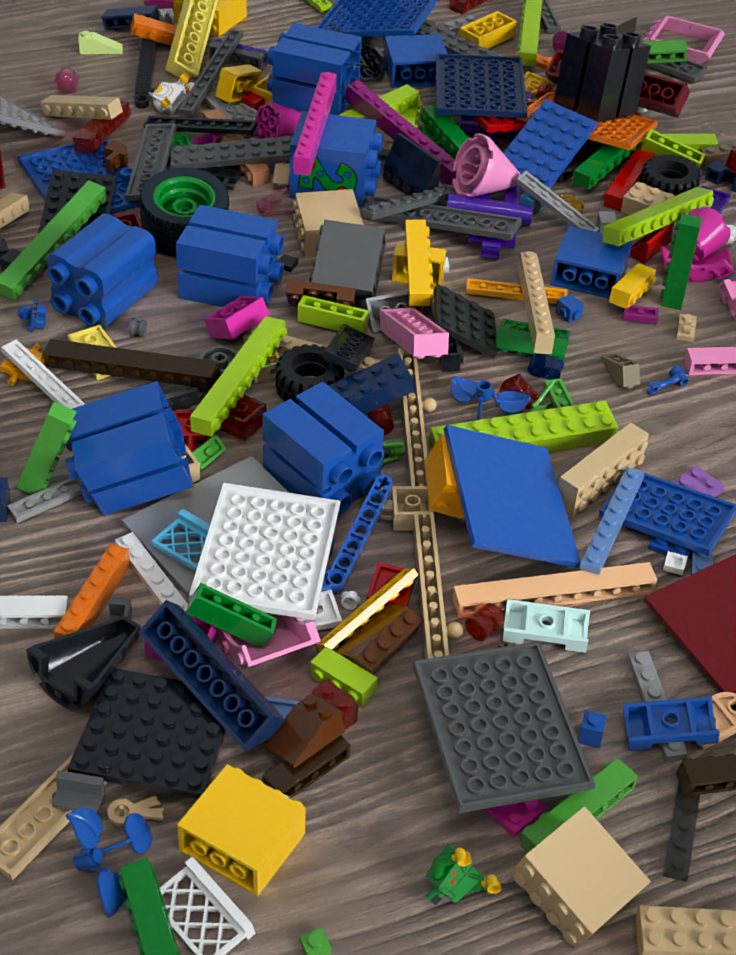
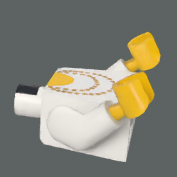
M186 72L181 74L177 82H163L157 89L151 88L149 90V96L152 97L153 104L158 112L165 111L173 115L187 96L184 85L190 79Z

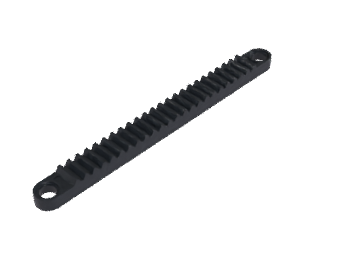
M142 38L134 95L135 107L141 109L147 108L150 103L149 90L152 88L158 43Z

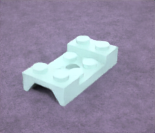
M507 599L502 641L522 644L524 639L565 644V650L586 653L590 610ZM548 621L551 625H545L542 622Z

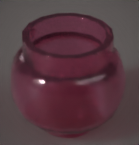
M62 68L60 72H56L54 83L57 84V88L61 92L75 93L80 74L75 73L71 68Z

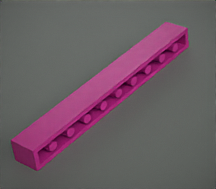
M321 72L294 154V174L310 175L336 92L337 74Z

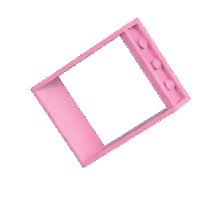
M665 16L653 23V26L649 28V31L640 42L661 41L655 39L661 29L708 40L702 51L687 47L686 59L702 64L712 56L725 33L721 29Z

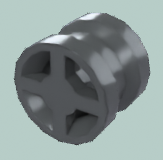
M131 318L129 335L134 336L137 334L140 337H144L147 331V320L142 319L138 321L136 318Z

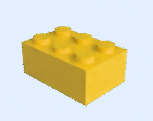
M251 65L222 68L216 89V97L228 103L241 101L243 96L252 92V86L260 81L262 70Z
M397 243L394 252L392 281L408 283L406 244ZM430 247L428 251H431V261L428 262L432 263V273H429V276H433V286L430 287H435L437 284L442 286L446 249Z

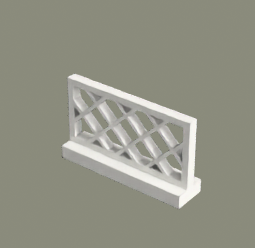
M193 857L185 862V868L160 887L162 895L172 894L171 905H165L167 911H170L168 916L172 928L195 955H203L204 945H217L214 955H226L244 938L249 940L256 934L248 918ZM187 876L191 880L190 889H177L178 882ZM176 895H189L188 906L175 905ZM193 895H204L206 897L205 906H192ZM174 911H187L185 922H175L173 920ZM191 911L204 912L203 922H190ZM208 912H219L221 914L220 923H207ZM202 928L200 939H189L187 937L188 929ZM206 928L219 929L218 939L204 940ZM223 929H234L237 933L231 940H222Z

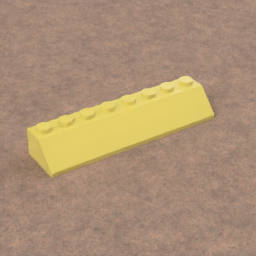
M184 0L165 70L176 77H180L184 72L189 77H198L218 0Z

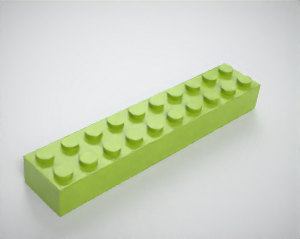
M606 400L450 424V426L546 447L548 453L603 444L614 436L619 428ZM446 425L431 427L429 435L431 450L441 434L445 435L443 429Z

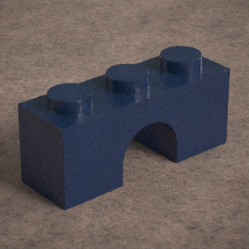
M715 159L707 167L705 180L717 185L721 182H730L733 184L732 191L736 192V167Z

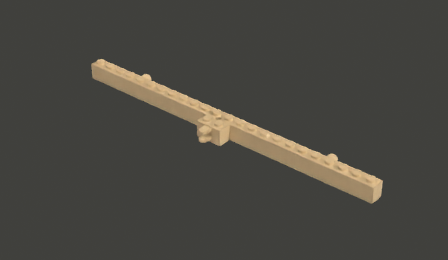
M398 348V353L410 372L416 387V391L400 398L408 486H392L391 500H387L378 519L392 520L393 531H413L420 614L424 620L422 623L425 659L449 656L447 635L457 639L462 636L463 627L458 622H452L446 626L434 511L429 510L425 459L428 455L423 409L426 412H432L436 409L437 403L433 398H426L422 401L417 358H414L405 349Z

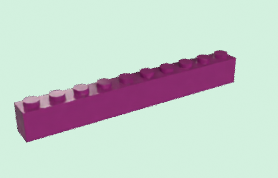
M359 80L347 86L344 100L367 119L377 120L376 126L391 139L395 140L397 133H401L441 160L439 179L445 184H453L452 179H456V172L453 171L455 159Z

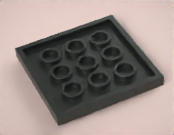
M437 284L433 289L435 324L447 331L450 337L494 359L498 354L495 314L490 309H485L476 302H471L464 298L461 294H456L450 291L449 288Z

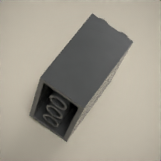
M324 219V224L320 226L319 230L321 239L316 244V251L318 253L313 259L314 272L310 273L309 281L312 283L356 288L355 298L359 302L367 298L376 297L386 246L385 228Z

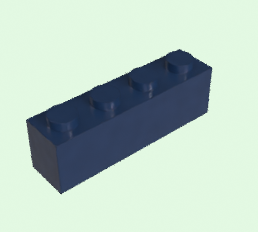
M157 5L107 9L101 18L105 30L130 28L134 14L159 20Z

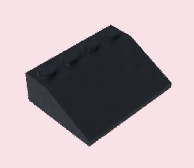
M397 133L384 163L383 179L407 196L413 195V193L424 192V190H431L439 187L441 160L403 134Z

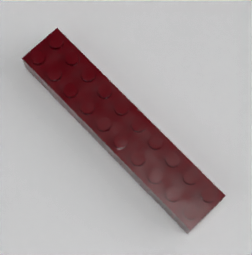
M560 49L556 50L545 72L547 79L553 81L554 84H557L563 56V50ZM645 72L638 107L678 118L690 94L688 84Z

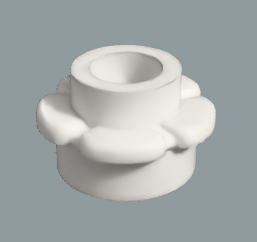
M345 591L341 595V604L347 610H353L361 603V598L358 597L355 591Z

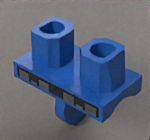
M34 298L32 308L22 306L18 309V317L24 321L29 320L27 331L32 332L34 327L43 330L46 322L47 307L39 305V299Z

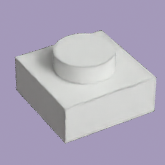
M668 551L663 570L683 575L688 556Z

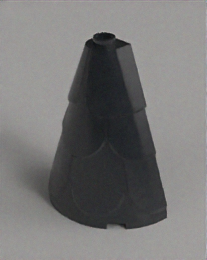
M121 617L33 645L26 649L32 673L38 674L42 681L39 685L60 705L71 709L84 706L96 695L118 664L124 661L140 637L138 633L140 625L127 617Z

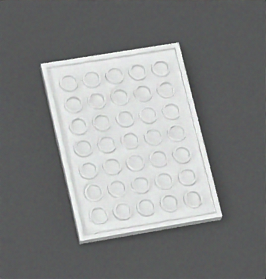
M223 483L189 592V600L199 584L203 583L265 613L315 620L340 509V501Z

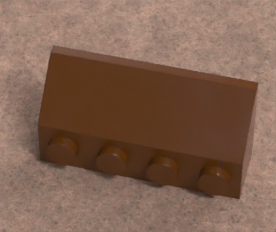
M386 604L380 612L376 613L336 652L374 675L418 632L424 620L407 606Z

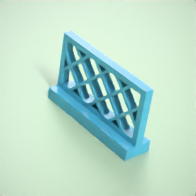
M182 509L178 512V518L151 541V545L196 572L198 563L192 562L190 558H200L202 552L190 553L189 548L201 547L203 550L210 524ZM177 527L185 531L180 533H173V531ZM196 537L201 541L189 542L188 538ZM186 538V542L174 543V539ZM165 539H172V544H162L160 542ZM187 548V553L179 554L175 552V549Z

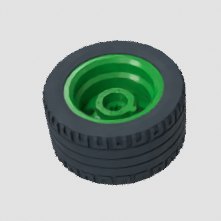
M182 167L163 170L146 181L140 193V221L144 230L150 232L154 237L156 250L163 254L177 257L176 242L185 227L189 225V221L199 205L229 210L228 191L217 177L203 170Z

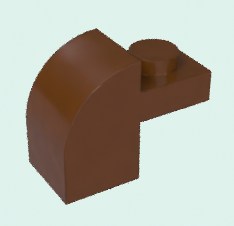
M112 140L104 147L106 172L112 174L120 166L124 168L128 166L127 147L124 144Z

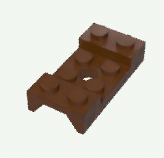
M287 279L285 293L288 303H291L292 306L298 307L303 295L352 307L357 306L358 300L355 298L356 288Z

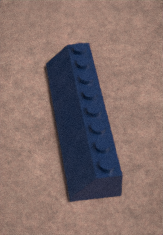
M165 600L138 632L244 751H248L271 738L286 721L179 605Z

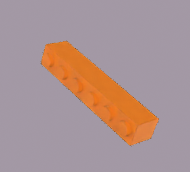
M110 543L55 628V639L94 625L130 567L128 548Z

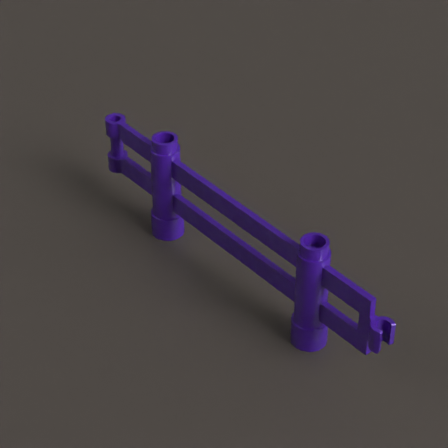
M525 91L526 101H531L532 91ZM462 115L460 129L465 134H484L490 137L496 145L498 137L512 138L513 141L519 133L515 131L488 133L472 116ZM519 185L506 189L504 202L489 200L490 193L478 195L474 198L453 193L448 195L447 207L522 218L521 226L531 225L533 207L519 204L521 187ZM516 233L511 240L469 234L468 243L482 245L481 257L499 259L501 247L515 248Z

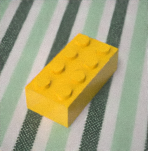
M496 11L460 27L459 36L465 37L481 47L490 49L516 36L517 21Z

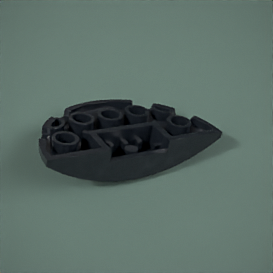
M332 29V30H331V31H336V32L348 34V33H346V32L339 31V30H335V29ZM361 39L360 63H355V65L360 66L359 81L371 82L378 80L384 75L386 69L385 61L375 48L370 49L366 46V42Z

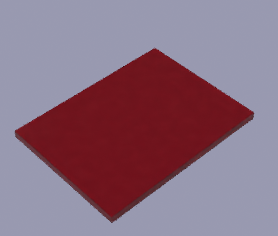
M735 554L646 595L643 601L719 692H732L736 694Z

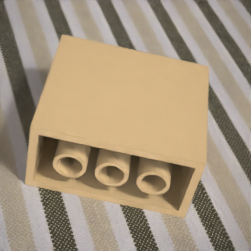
M353 189L296 193L295 200H293V209L295 210V213H293V223H295V231L297 232L298 242H300V251L304 252L305 258L317 256L316 244L321 239L319 230L320 226L324 224V219L363 225Z
M585 806L528 852L511 871L515 882L528 892L532 902L545 912L548 921L556 925L562 932L565 941L573 945L575 949L651 882Z

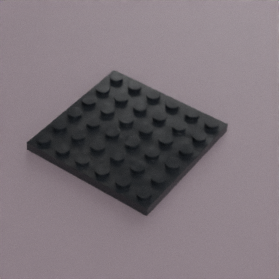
M115 668L111 676H108L104 682L67 770L71 773L104 778L105 782L199 799L208 787L227 731L181 680Z

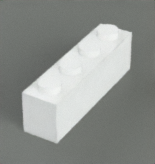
M0 596V629H55L69 608L68 596Z

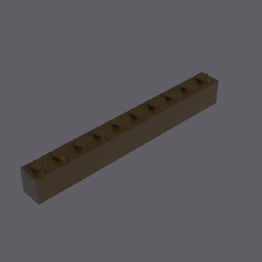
M50 339L42 353L46 366L51 368L98 373L151 382L157 381L202 389H211L221 375L218 361Z

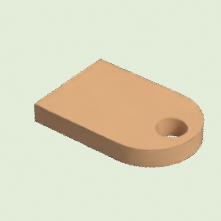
M721 692L712 696L716 729L719 730V742L736 734V711L730 708L732 705H736V694L732 692ZM715 744L699 745V747L704 751Z

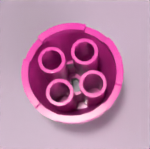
M267 102L264 106L259 107L255 120L258 124V136L256 138L266 139L269 137L293 136L301 113L274 102Z
M706 206L691 209L687 214L702 218L692 261L693 264L722 248L730 238V227H727L723 221V216L716 210Z

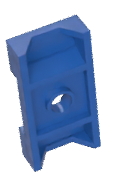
M712 696L623 704L629 751L651 749L652 744L694 740L696 745L719 743V730L716 729ZM667 718H674L677 722L668 724L665 720Z

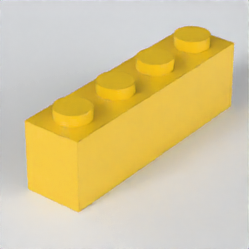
M638 263L612 287L609 302L628 309L632 304L634 305L636 300L641 298L643 293L647 292L649 287L655 284L656 270Z

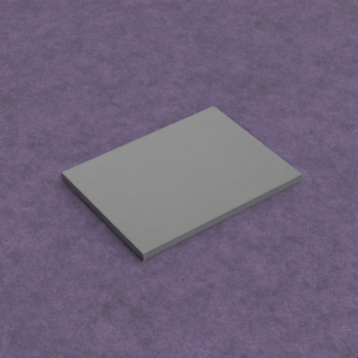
M252 456L193 484L191 488L179 491L122 519V525L129 533L133 532L155 562L187 597L189 596L196 572L152 546L151 541L178 518V512L182 509L211 524L223 483L289 493ZM179 527L173 531V533L185 532ZM196 537L188 538L189 542L201 541ZM186 538L174 539V543L186 542ZM165 539L160 543L172 544V539ZM201 547L189 548L190 553L202 552ZM187 548L175 549V552L179 554L187 553ZM190 558V560L194 563H199L200 558Z

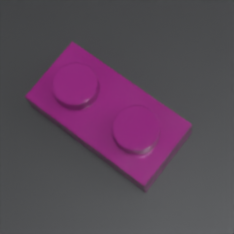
M631 305L628 309L624 308L623 320L657 324L658 308Z

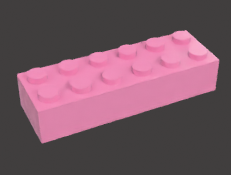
M413 307L380 309V330L414 356V358L421 359L429 355L441 357L444 354H448L449 333Z

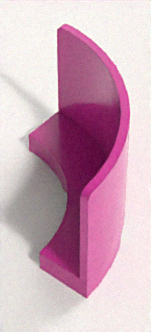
M661 246L660 248L666 270L667 262H671V259L668 258L670 251L666 249L664 246ZM725 248L720 252L705 257L696 264L692 263L688 280L700 283L704 282V280H719L734 273L729 250Z

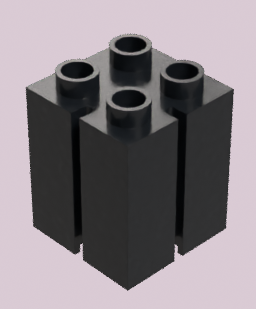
M601 23L600 29L594 26L582 25L579 32L567 33L553 103L574 112L578 108V114L597 122L614 120L615 116L619 119L636 115L651 45L640 42L641 35L638 33H617L618 26L611 23Z

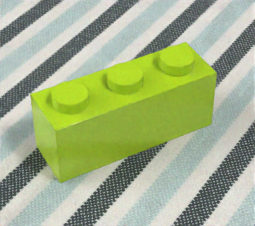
M327 646L310 662V676L314 680L323 683L333 692L341 694L349 702L355 703L361 708L377 692L378 677Z

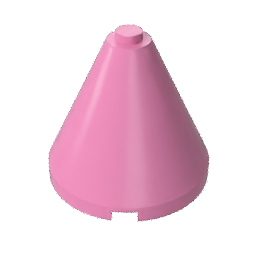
M476 133L473 139L468 138L463 143L453 166V171L456 172V179H452L454 189L458 194L474 197L518 186L515 182L521 175L520 172L490 137Z

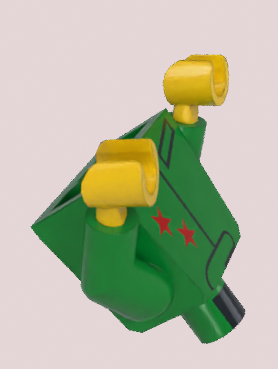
M447 843L439 856L433 859L432 865L426 873V877L434 886L425 896L436 906L445 895L455 903L464 895L474 891H482L486 887L487 891L491 894L499 893L501 886L500 882L497 881V877L493 874L488 875L486 880L483 879L484 876L471 865L470 852H465L463 848L454 850Z

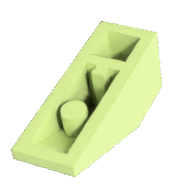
M79 32L80 54H123V44L95 32Z

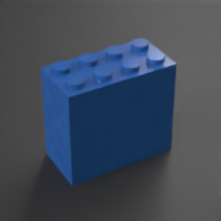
M440 34L385 36L384 61L391 88H400L404 85L411 87L436 86V54H447Z
M568 226L554 260L551 285L609 299L612 287L624 277L627 270L632 241L616 246L603 242V233Z

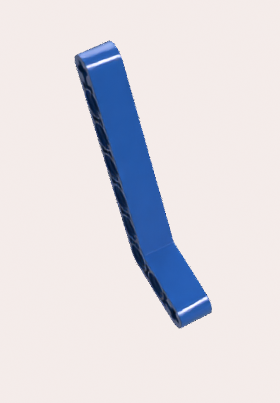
M382 474L375 479L330 570L325 572L321 592L332 590L333 595H336L343 591L390 496L393 484L390 476ZM340 564H346L347 567H342ZM332 580H337L340 583H333Z

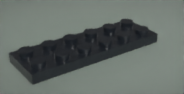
M343 324L325 349L322 357L328 363L338 364L348 372H356L373 345L375 338Z

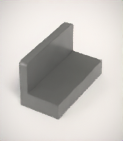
M58 770L55 777L57 790L52 806L67 810L89 808L98 813L105 794L104 778Z

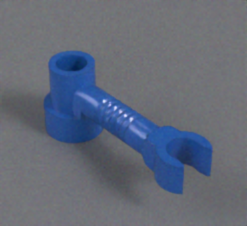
M676 365L669 371L670 378L660 382H650L651 388H648L647 391L653 395L660 391L661 388L677 382L684 386L689 382V378L685 375L682 367Z

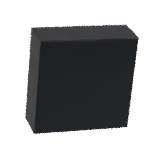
M283 254L277 262L283 263L284 270L291 272L299 263V259Z

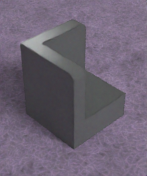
M110 598L109 621L121 617H127L131 620V599Z

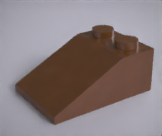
M310 694L292 708L285 718L284 724L270 738L265 748L295 768L345 732L341 711L314 694Z

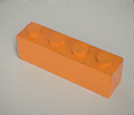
M134 14L130 24V34L172 46L177 26Z

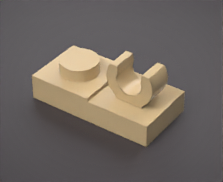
M680 314L676 340L694 341L697 316Z

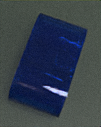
M537 353L531 358L528 372L532 376L543 379H559L564 362L560 358Z

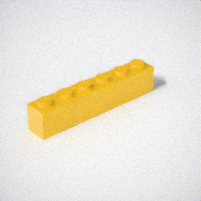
M406 220L405 222L409 306H430V299L434 298V290L430 288V286H433V276H429V273H432V263L428 262L431 261V251H428L430 249V239H427L429 237V226L426 227V220Z

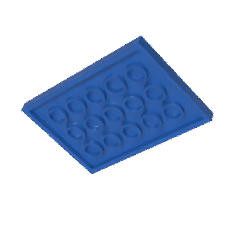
M545 99L503 154L520 174L527 171L545 186L551 188L595 130L597 121Z
M645 473L623 525L709 556L736 515V504ZM614 492L599 510V517H603Z

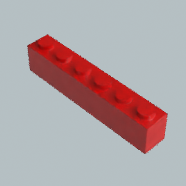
M637 149L634 154H631L624 168L620 169L619 175L615 176L608 190L604 191L602 197L604 207L621 212L624 195L636 182L640 183L643 165L651 157H654V153Z

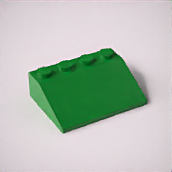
M503 318L498 327L496 347L502 352L512 350L516 351V354L526 355L528 353L533 354L535 358H543L545 356L550 357L552 361L560 362L565 359L571 330L553 327L555 338L552 354H539L533 351L528 323Z

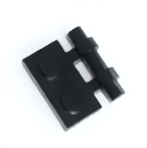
M209 167L207 171L217 177L227 190H234V184L237 183L240 177V170Z

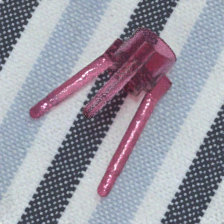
M285 187L257 201L256 206L259 214L295 213V211L291 210L270 211L273 204H277L282 200L278 199L270 202L269 199L283 193L288 188Z

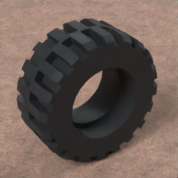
M662 154L661 156L651 157L644 163L640 183L677 196L699 187L701 173L696 164L687 158L684 159L682 156H675L673 154Z
M303 344L300 347L294 346L291 350H286L276 362L277 393L284 401L291 399L299 405V401L296 400L298 394L321 382L330 385L344 378L345 370L342 366L328 363L322 357L327 347H319L316 344H312V346Z

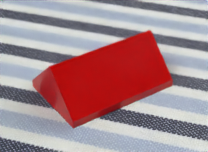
M674 223L641 237L632 245L630 257L643 264L648 262L661 251V246L666 247L670 243Z

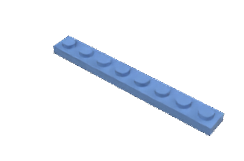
M626 467L580 563L581 570L600 574L644 479V471Z

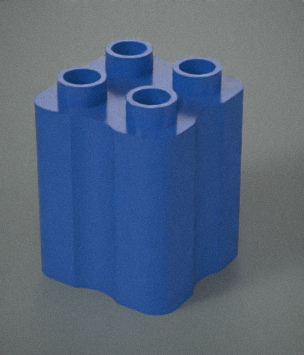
M102 214L54 250L47 257V274L52 281V296L50 300L55 310L60 313L77 315L88 326L100 325L103 329L106 328L158 283L157 270L154 265L156 247L152 234L137 226H128L109 214Z

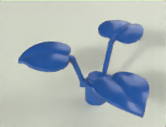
M454 375L451 381V394L456 401L466 403L471 398L476 399L477 397L479 399L476 420H480L482 403L489 401L491 396L496 404H500V410L507 414L521 412L531 400V396L514 391H504L496 397L495 390H492V384L488 380H481L477 383L473 380Z
M79 808L65 815L72 825L78 842L83 847L81 851L74 854V865L80 871L89 869L90 872H99L97 876L99 896L107 917H111L124 903L126 892L122 891L119 883L121 876L118 873H111L109 868L97 867L103 860V853L131 843L135 853H144L151 846L152 833L144 817L138 813H132L126 817L124 822V830L128 839L100 850L95 847L101 840L99 837L103 829L101 819L94 810Z

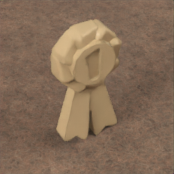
M152 796L137 803H133L128 799L114 800L107 808L109 821L118 827L124 826L126 817L132 813H138L144 819L164 820V808H160L157 796Z

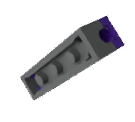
M216 38L209 46L210 59L219 47L222 39ZM238 44L227 63L237 66L251 65L262 70L267 65L268 51Z

